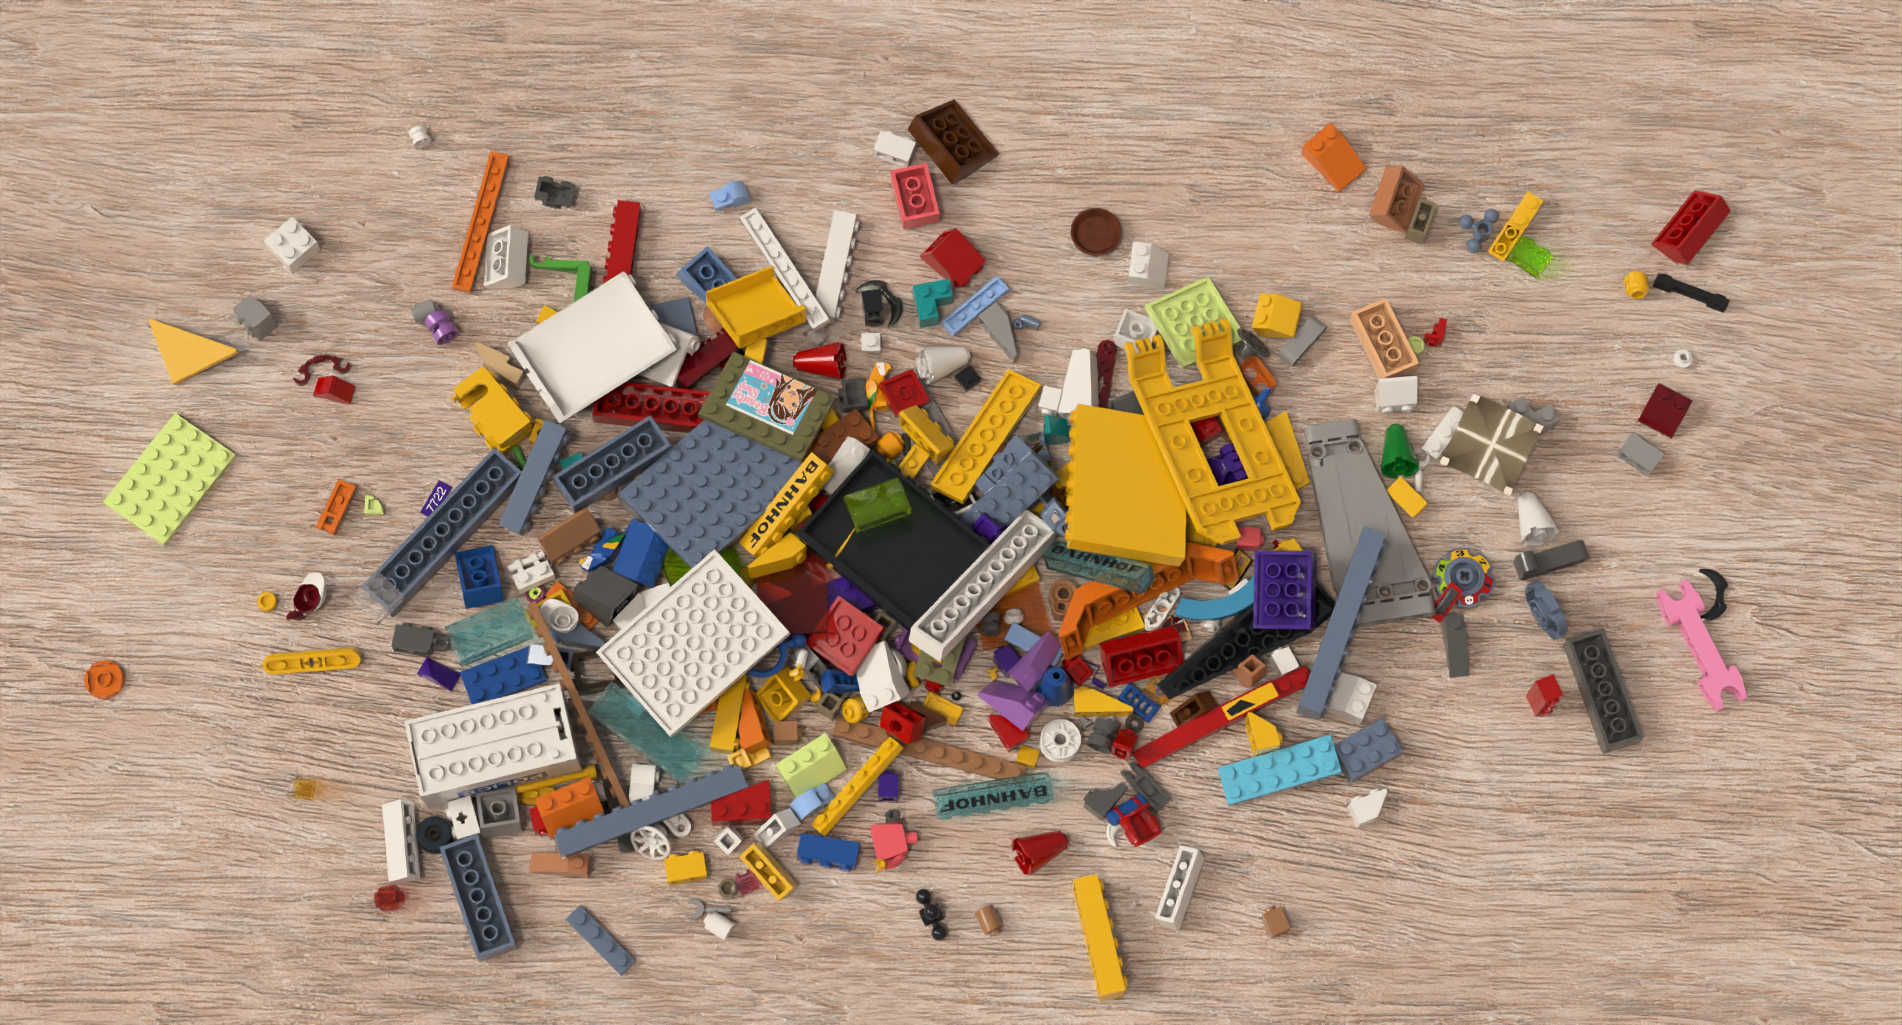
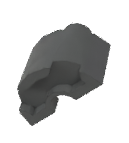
M548 176L539 177L534 198L535 200L543 201L542 205L550 208L560 209V206L569 208L572 203L575 185L568 181L556 183L553 182V178Z
M864 378L841 380L842 388L838 389L839 400H843V402H840L841 413H850L854 409L857 411L867 410L868 404Z

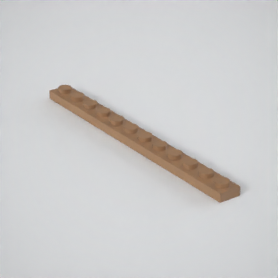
M535 601L528 603L529 609L526 610L531 621L534 619L536 621L537 627H535V631L539 638L543 637L546 643L543 645L547 656L551 655L554 660L551 663L555 674L560 673L562 678L559 681L563 691L567 690L570 698L567 700L571 708H576L579 714L575 717L579 726L585 727L587 733L584 734L588 745L592 744L595 749L592 754L596 762H601L603 769L600 770L605 781L608 779L610 781L611 787H609V791L613 798L617 797L620 803L617 807L622 805L624 808L629 807V802Z

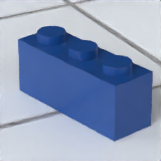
M801 833L797 860H800V863L805 865L817 863L823 868L830 869L834 866L839 867L841 871L851 872V870H856L860 844Z

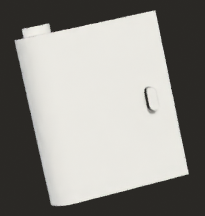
M658 322L667 334H672L676 341L674 346L677 350L638 375L673 388L686 354L695 353L700 347V341L696 335Z

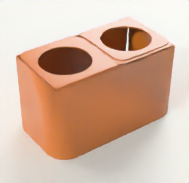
M1251 356L1240 364L1239 369L1253 394L1260 395L1255 389L1258 383H1264L1267 387H1270V393L1274 391L1276 380L1257 356ZM1247 368H1253L1257 372V377L1254 380L1250 381L1245 376L1244 371Z

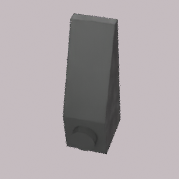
M1463 614L1444 616L1441 621L1449 676L1450 678L1469 676Z

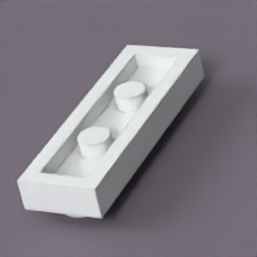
M1453 405L1420 451L1426 455L1429 454L1431 459L1437 461L1449 445L1464 412Z

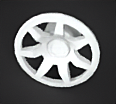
M661 825L644 826L631 833L632 845L644 857L652 860H663L669 855L671 846L667 839V831ZM639 831L641 837L635 836V833ZM636 841L639 843L644 842V844L639 848ZM662 845H666V851L662 848ZM649 847L651 855L645 853L644 850ZM656 849L662 856H656Z

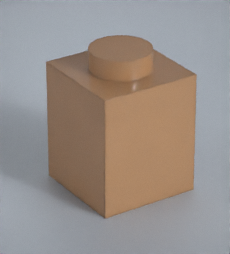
M797 721L774 722L775 745L798 744V738H802L801 726L798 727Z
M1272 906L1264 910L1265 913H1263L1261 918L1270 939L1290 931L1291 928L1282 907L1276 908Z

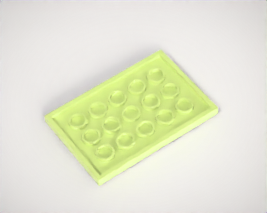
M175 413L103 503L160 544L166 546L234 461L236 455Z

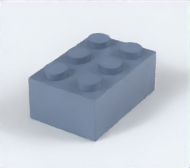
M1383 718L1334 745L1341 770L1349 784L1399 758L1403 752Z

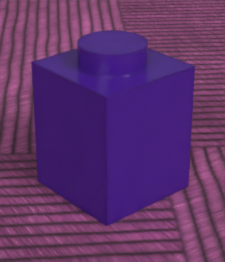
M1007 645L1006 647L1001 646L994 651L993 662L1003 675L1009 678L1010 675L1007 672L1020 658Z
M883 771L878 776V801H898V774H894L893 771Z

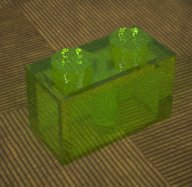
M1523 235L1507 257L1509 261L1537 280L1553 258L1547 249L1539 247L1531 238H1526Z

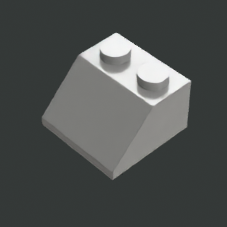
M515 787L476 793L483 839L522 833Z

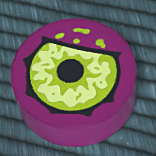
M541 585L526 591V597L530 603L535 601L537 604L545 599L546 593Z

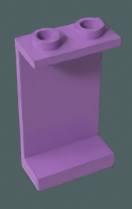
M902 627V635L898 634L894 645H897L896 650L905 658L917 663L919 656L912 651L911 642L909 641L910 632ZM969 639L966 646L963 647L953 679L960 680L974 652L976 641ZM932 661L935 667L942 666L941 664Z

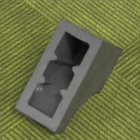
M1120 783L1117 787L1107 791L1097 788L1094 792L1090 790L1083 799L1085 801L1084 808L1103 821L1106 813L1111 811L1125 794L1127 787Z

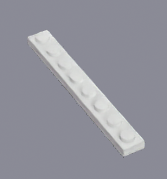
M756 207L740 217L741 221L770 265H773L775 273L796 305L803 304L806 308V320L815 332L830 323L829 318Z

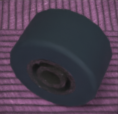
M438 816L424 819L416 830V838L419 845L430 854H440L439 847L453 842L451 826L445 819Z

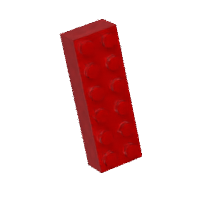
M624 382L594 401L592 416L595 423L631 427L646 417L651 416L660 430L690 433L705 420L700 418L698 413L710 392Z

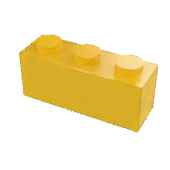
M760 842L753 843L740 856L742 861L778 901L786 899L799 886Z

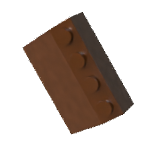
M955 99L916 115L907 129L951 184L965 179L999 155Z

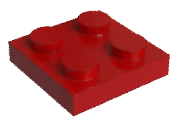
M913 369L882 381L878 385L896 418L899 417V413L902 410L915 405L920 408L930 403V399Z

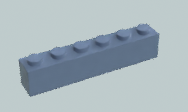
M545 419L499 521V526L523 536L524 532L527 533L531 525L529 520L538 510V500L546 492V482L554 474L553 467L555 462L558 463L562 456L561 449L563 444L566 445L570 438L567 428Z

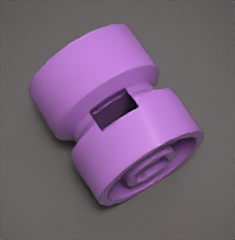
M444 309L431 313L424 321L429 331L433 332L432 336L437 345H444L458 336L455 325L450 322L451 319Z

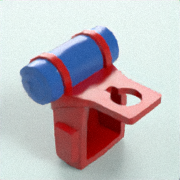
M1141 794L1131 797L1125 803L1112 808L1111 811L1106 813L1108 822L1114 827L1120 824L1125 831L1124 834L1128 841L1134 847H1138L1162 833L1155 815H1151L1147 809L1150 803H1147Z

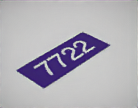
M439 480L420 513L429 516L446 499L452 486Z

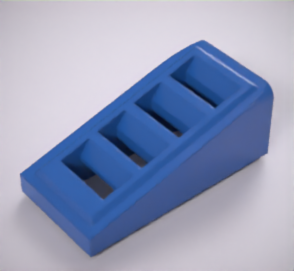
M827 670L820 676L824 693L860 692L856 673L852 677L844 671Z
M1128 683L1117 699L1133 707V713L1148 724L1160 709L1158 705L1130 683ZM1129 693H1132L1133 695L1129 700L1125 699ZM1137 697V698H1139V700L1137 701V703H1136L1135 706H1134V705L1132 704V702H1133V701L1135 700V698ZM1142 702L1146 703L1140 711L1138 709ZM1150 706L1152 709L1146 716L1144 713Z

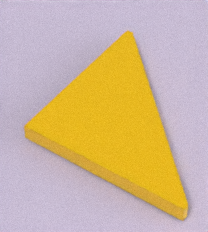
M153 319L148 320L171 381L175 385L239 353L235 348Z

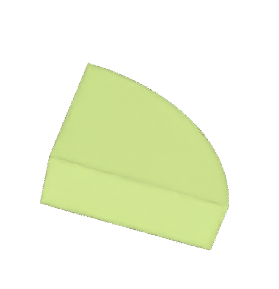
M365 495L364 514L384 516V509L381 503L373 496Z

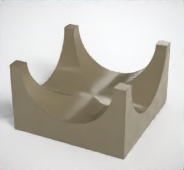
M1474 392L1440 463L1483 481L1510 496L1544 425Z

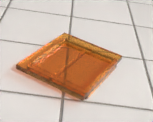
M1038 583L1008 596L1004 595L989 610V612L1000 614V621L998 622L1000 627L999 635L983 636L981 635L983 623L980 620L976 624L983 651L1012 645L1003 640L1010 627V624L1004 621L1006 611L1015 608L1021 611L1024 617L1023 621L1018 624L1041 638L1047 631L1050 632Z

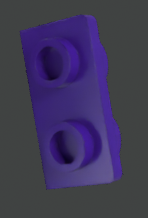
M985 512L981 514L972 527L975 530L974 533L978 536L983 535L989 541V545H991L1007 526L1005 524L999 525Z

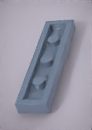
M581 906L566 918V921L621 976L636 962Z

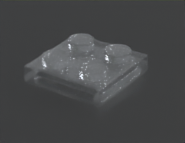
M377 570L349 598L370 619L379 625L406 597Z

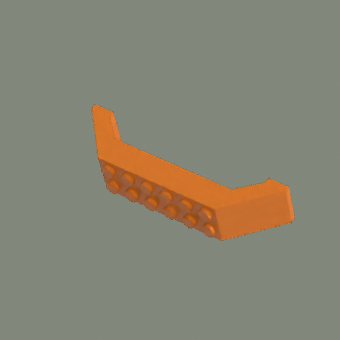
M1185 541V559L1180 567L1134 560L1128 564V568L1125 570L1116 569L1076 588L1058 633L1064 658L1069 660L1084 652L1083 645L1091 628L1150 601L1164 592L1171 591L1194 579L1220 583L1221 586L1239 579L1234 553L1229 550ZM1131 565L1143 567V569L1135 567L1134 569L1137 571L1127 572Z

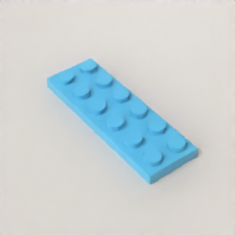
M1331 735L1218 767L1229 806L1342 773Z

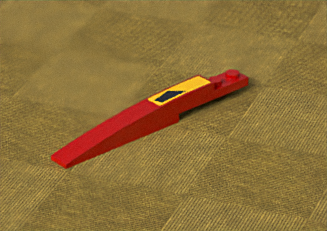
M1304 665L1274 681L1270 680L1133 751L1132 754L1142 770L1244 720L1247 713H1255L1304 689L1310 673Z

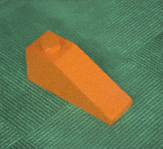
M747 688L744 692L739 725V735L741 738L739 743L743 750L754 754L771 746L772 742L757 694Z

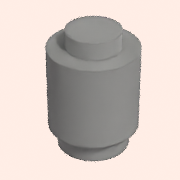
M431 299L416 304L414 308H411L416 323L419 321L421 323L424 322L427 316L439 310L437 302H432Z

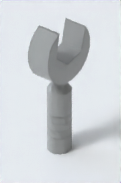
M692 899L688 903L696 905L698 910L694 915L686 914V916L690 920H699L704 915V912L712 914L716 911L719 914H731V906L704 907L701 901Z

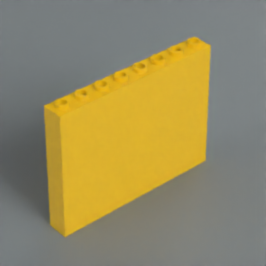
M1077 404L1076 408L1070 413L1072 427L1069 431L1071 444L1069 445L1068 455H1071V461H1069L1067 471L1070 472V477L1067 481L1069 494L1066 499V506H1069L1065 517L1068 529H1066L1064 537L1067 541V548L1180 567L1185 559L1186 506L1145 415Z

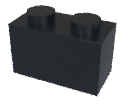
M880 289L861 292L865 326H880L884 323V309Z

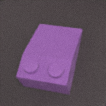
M996 680L977 694L1022 731L1034 723L1049 704V701L1045 699L1043 694L1033 689L1026 691L1021 686Z

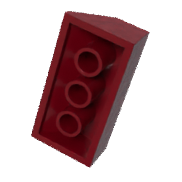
M724 328L716 333L717 337L711 340L709 338L701 344L703 348L699 351L686 355L688 359L683 362L676 379V383L681 389H688L730 357L733 352L739 350Z

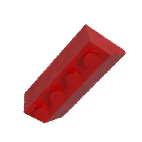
M1694 190L1651 244L1672 261L1688 265L1731 210L1721 195Z
M1174 626L1099 643L1101 661L1109 687L1168 674L1183 662L1181 638Z

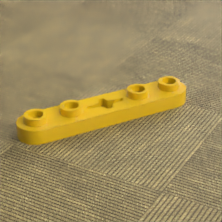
M355 648L269 654L264 658L263 669L268 674L351 669L360 664L361 654ZM309 658H313V661H315V663L311 664Z

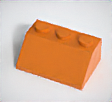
M590 777L534 799L550 840H553L556 830L565 826L570 829L575 827L576 822L584 819L587 822L594 820L593 816L604 812Z

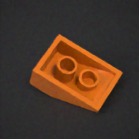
M1331 122L1303 145L1301 154L1338 192H1341L1367 169L1346 138Z

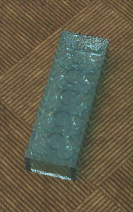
M612 681L587 712L589 717L681 786L705 756L706 752L680 732L671 738L639 701Z

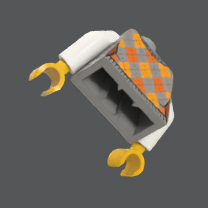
M807 645L800 649L795 647L791 658L796 663V668L790 670V677L794 676V681L804 678L806 674L815 684L814 689L817 693L810 694L812 696L810 699L811 702H814V705H817L823 696L820 676L828 669Z

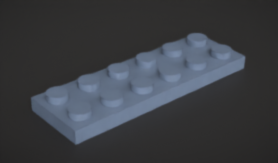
M1031 450L961 515L959 520L963 524L968 523L970 526H973L981 514L986 512L999 525L1005 524L1008 526L1059 479V476Z

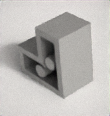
M251 294L233 307L236 313L234 315L235 319L240 325L243 324L245 326V330L252 338L256 337L261 341L277 328L271 313L260 301L257 302Z
M1522 397L1507 405V408L1543 424L1544 427L1540 435L1555 428L1560 421L1551 404L1533 412L1525 397Z

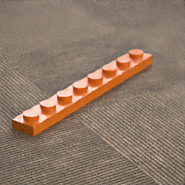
M490 152L452 284L453 290L471 294L508 165L509 155Z

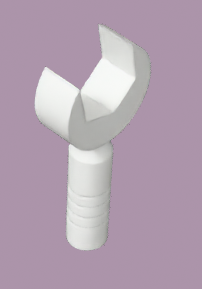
M1427 454L1425 461L1419 462V470L1415 473L1414 490L1418 494L1422 493V469H1425L1430 462L1429 454Z

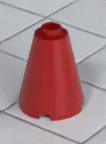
M842 342L799 351L796 353V356H793V366L796 367L797 371L837 380L844 379L846 367H843L844 361H846V349Z
M1054 831L1013 839L1011 848L1012 851L1016 850L1017 856L1014 858L1020 870L1025 875L1028 874L1030 876L1067 849L1069 842L1065 833Z

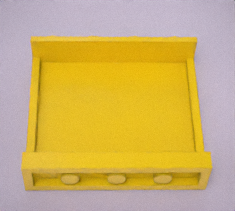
M773 265L706 291V305L739 349L806 322V308L803 304L797 306L774 276Z

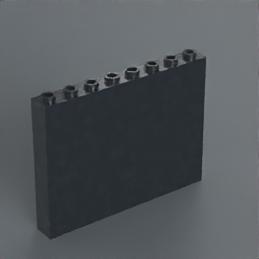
M872 450L796 533V537L806 545L807 549L824 563L833 565V567H830L910 632L911 627L990 545L983 535L978 536L974 533L975 530L968 523L963 524L956 513L947 511L945 505L940 500L932 499L930 493L922 487L920 489L915 485L916 482L910 476L905 477L900 473L899 467L895 464L890 465L883 454ZM853 531L845 547L836 558L835 554L838 552L840 547L843 545V543L846 541L848 536Z

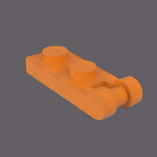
M338 479L316 526L317 529L322 531L325 529L330 534L336 535L343 516L357 489L355 485ZM328 517L334 519L332 524L327 523Z

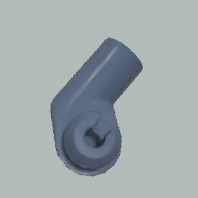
M1022 315L1013 321V327L1017 330L1028 326L1038 330L1041 324L1040 320L1028 315Z

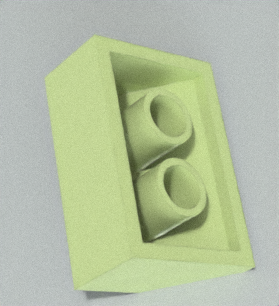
M826 733L776 764V770L795 798L811 788L814 789L830 782L847 771L838 751Z

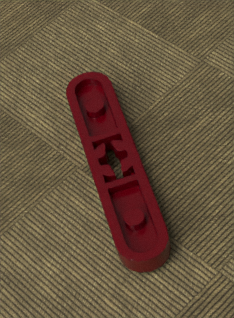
M1104 340L1099 343L1096 355L1098 384L1102 376L1104 377L1103 385H1106L1102 387L1101 393H1098L1100 408L1107 407L1116 356V345L1110 340Z

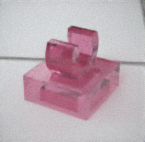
M749 869L746 870V874L741 876L739 873L736 874L735 881L741 896L760 889L755 874Z

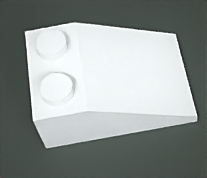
M886 640L875 644L856 671L860 694L868 712L898 701L910 694Z
M1340 672L1337 681L1333 680L1332 682L1336 685L1331 698L1326 699L1329 702L1326 711L1360 725L1377 684Z

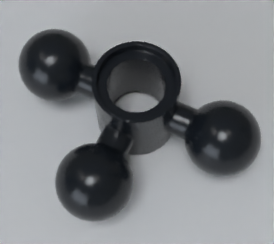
M920 889L916 893V900L925 907L919 910L921 919L925 927L932 924V937L937 941H942L947 936L946 928L939 925L938 922L944 919L938 903L930 904L932 897L930 891Z

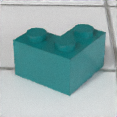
M950 279L912 286L920 328L939 325L937 307L953 304Z

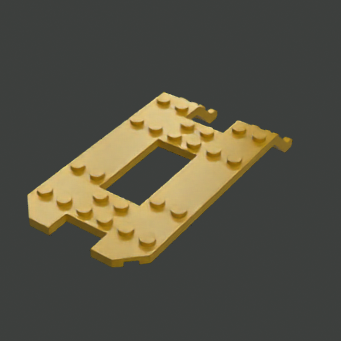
M1227 318L1220 319L1219 321L1223 331L1221 333L1215 321L1203 323L1202 328L1206 334L1205 337H1203L1199 325L1191 327L1195 342L1196 364L1203 380L1173 387L1166 372L1165 348L1160 334L1152 337L1156 349L1152 348L1148 337L1135 341L1139 353L1135 352L1131 341L1124 343L1130 384L1196 531L1221 545L1240 540L1241 535L1235 522L1266 515L1273 531L1290 527L1301 503L1233 356L1231 325ZM1220 415L1249 479L1218 486L1190 425L1191 422Z

